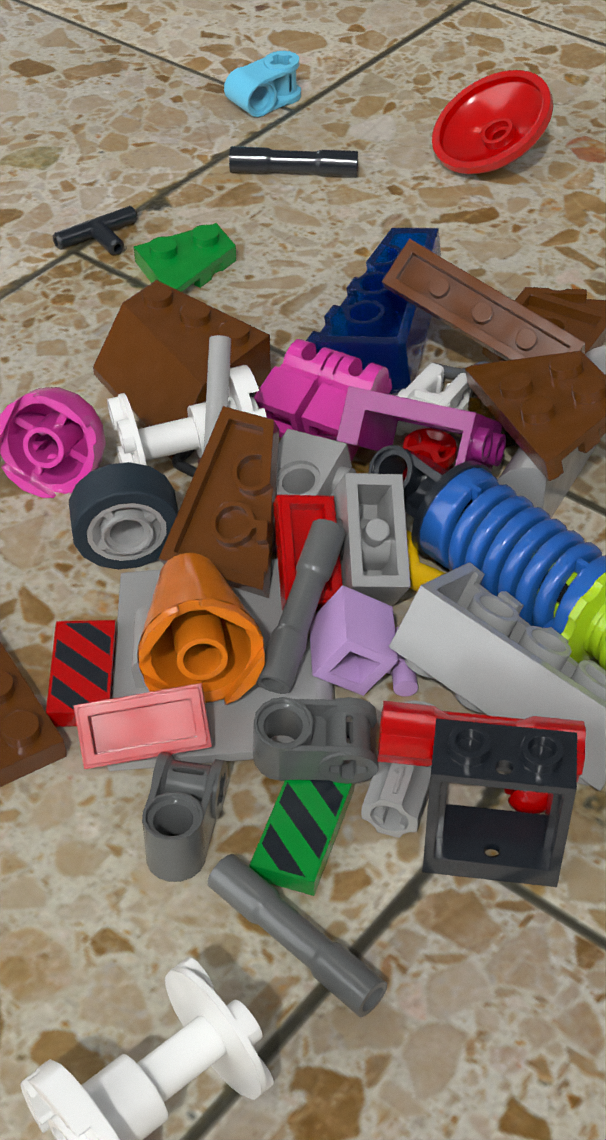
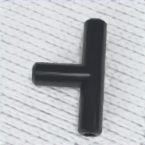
M132 206L121 208L54 232L53 242L58 249L62 250L94 238L111 255H118L124 249V242L113 231L136 223L138 219L137 212Z

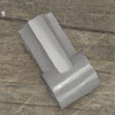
M412 700V701H408V702H403V703L432 705V704L427 703V702H425V701H416V700ZM378 762V771L372 777L362 805V819L370 822L378 833L398 838L408 832H417L429 795L431 766Z

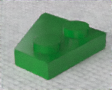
M214 223L211 225H199L190 231L168 237H157L150 242L134 246V257L136 264L151 283L157 280L182 292L193 283L201 288L212 280L215 273L224 271L236 262V245L221 227Z

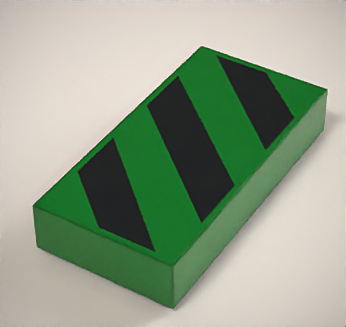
M285 780L249 867L269 884L314 896L352 798L354 783L345 784L330 780Z

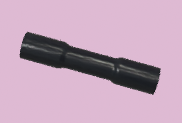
M231 146L229 170L232 173L267 174L270 172L315 173L320 176L357 177L358 151L324 149L319 151L272 150L267 147Z

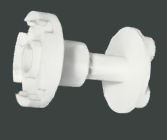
M247 365L230 368L228 407L267 418L265 408L258 409L254 397L249 396V393L259 391L250 368ZM125 393L118 394V397L107 399L110 419L114 430H118L122 445L117 447L119 463L132 462L146 465L148 460L196 449L201 459L204 452L206 402L188 406L187 418L138 429Z
M187 957L165 976V985L170 1002L183 1025L181 1030L137 1063L126 1054L120 1055L82 1085L61 1064L49 1059L21 1082L22 1093L42 1133L50 1129L56 1140H143L168 1120V1112L164 1102L210 1066L232 1089L249 1099L255 1100L274 1084L272 1075L253 1047L263 1037L260 1026L251 1012L240 1001L233 1000L226 1005L216 994L214 986L202 966L195 959Z

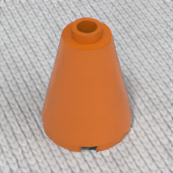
M183 553L168 560L160 571L139 641L137 658L144 682L150 692L202 683L205 703L224 699L226 705L238 700L256 684L265 666L264 640L258 624L213 562L197 553Z

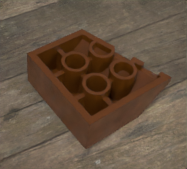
M155 280L122 303L94 363L93 371L98 380L114 397H118V394L121 393L126 394L131 409L139 418V425L145 428L187 418L188 406L206 402L209 338L211 336L220 335L231 338L230 368L247 365L259 389L271 372L270 334ZM176 454L169 455L168 457L172 460Z

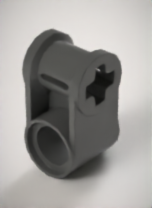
M352 697L333 700L273 698L263 703L255 714L253 722L254 764L260 773L270 779L279 781L330 780L349 784L369 780L378 771L377 756L371 751V728L377 722L376 709L370 702ZM351 717L352 722H346V718ZM284 735L293 738L294 741L278 743L271 740V738ZM346 738H349L350 744L347 743ZM344 760H350V763L345 764Z
M161 752L158 755L153 771L150 793L142 815L146 863L150 872L157 878L168 882H181L194 877L201 871L205 864L216 819L221 814L227 785V762L225 760L215 759L212 765L174 760L173 754Z

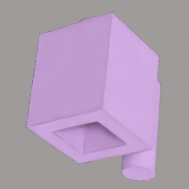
M342 585L313 616L310 625L312 676L364 696L388 673L392 675L395 694L404 697L415 694L418 690L416 672L406 665L404 657L389 648L399 628L395 627L393 606Z

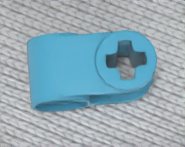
M276 51L246 66L236 68L228 75L225 81V96L254 117H262L282 106L299 101L301 98V88L297 85L296 70L300 66L299 56L291 51Z

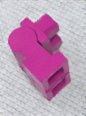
M296 339L289 346L281 366L273 367L259 388V391L255 394L254 399L258 409L265 408L267 418L275 420L279 428V437L282 438L286 430L291 429L336 441L348 387L352 386L389 394L392 389V383L389 378L388 369L384 366L370 363L363 370L360 358L326 347L316 354L314 343ZM347 444L350 461H352L359 447Z

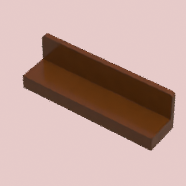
M410 238L382 280L384 287L506 361L573 351H582L585 354V342Z

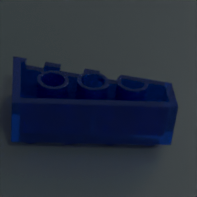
M439 228L390 229L366 261V272L360 277H354L346 287L347 297L341 305H332L324 316L325 326L320 332L313 331L306 339V341L315 344L316 354L326 347L360 358L363 370L370 363L386 367L392 383V389L389 394L399 393L415 380L432 315L385 288L382 280L409 238L441 257Z

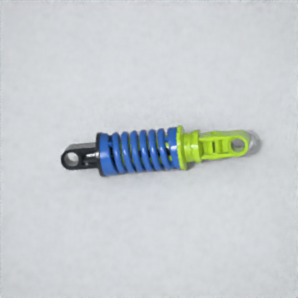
M396 445L383 447L373 456L368 470L370 474H402L405 468H408L407 476L403 481L405 512L414 518L411 539L413 546L425 557L433 558L450 571L466 563H472L485 574L480 582L481 586L495 596H498L502 591H507L524 605L519 616L531 626L542 628L552 627L566 638L572 651L570 657L578 664L583 660L588 661L596 658L599 660L600 666L606 670V555L602 556L600 548L592 542H585L579 533L574 530H568L566 525L560 520L551 519L545 510L540 507H534L533 503L526 497L517 496L516 491L507 484L499 485L497 478L492 475L490 469L478 461H466L447 471L429 457Z

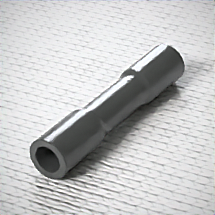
M317 519L312 522L296 565L297 574L279 623L272 631L264 652L265 666L256 683L270 692L286 694L291 690L307 645L306 636L323 588L331 578L346 536L344 528L333 521Z
M235 854L227 855L216 864L208 878V886L250 923L263 928L307 966L313 977L356 1015L364 1017L378 1005L387 990V982L342 944L330 940L285 902L271 884Z

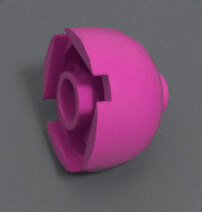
M60 387L38 388L15 399L7 405L0 415V454L5 461V464L1 467L6 476L23 491L41 498H54L56 496L55 492L63 494L70 492L71 494L75 485L89 472L98 469L102 462L106 446L102 421L94 407L74 392Z

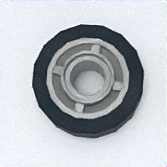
M132 462L108 464L89 472L75 485L69 498L70 520L75 547L85 559L94 564L118 570L142 567L157 561L179 512L175 490L167 477L151 466Z

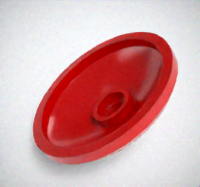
M508 70L486 76L463 89L446 105L435 123L432 133V147L439 161L446 168L454 172L481 174L501 169L521 158L538 142L551 120L554 104L548 85L535 73L524 70Z

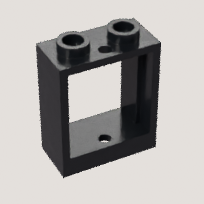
M436 718L422 872L557 887L577 790V733ZM497 771H506V772H511V773H509V774H500V773L497 772ZM448 783L549 794L544 815L446 804ZM493 849L500 855L489 857L485 854V851Z

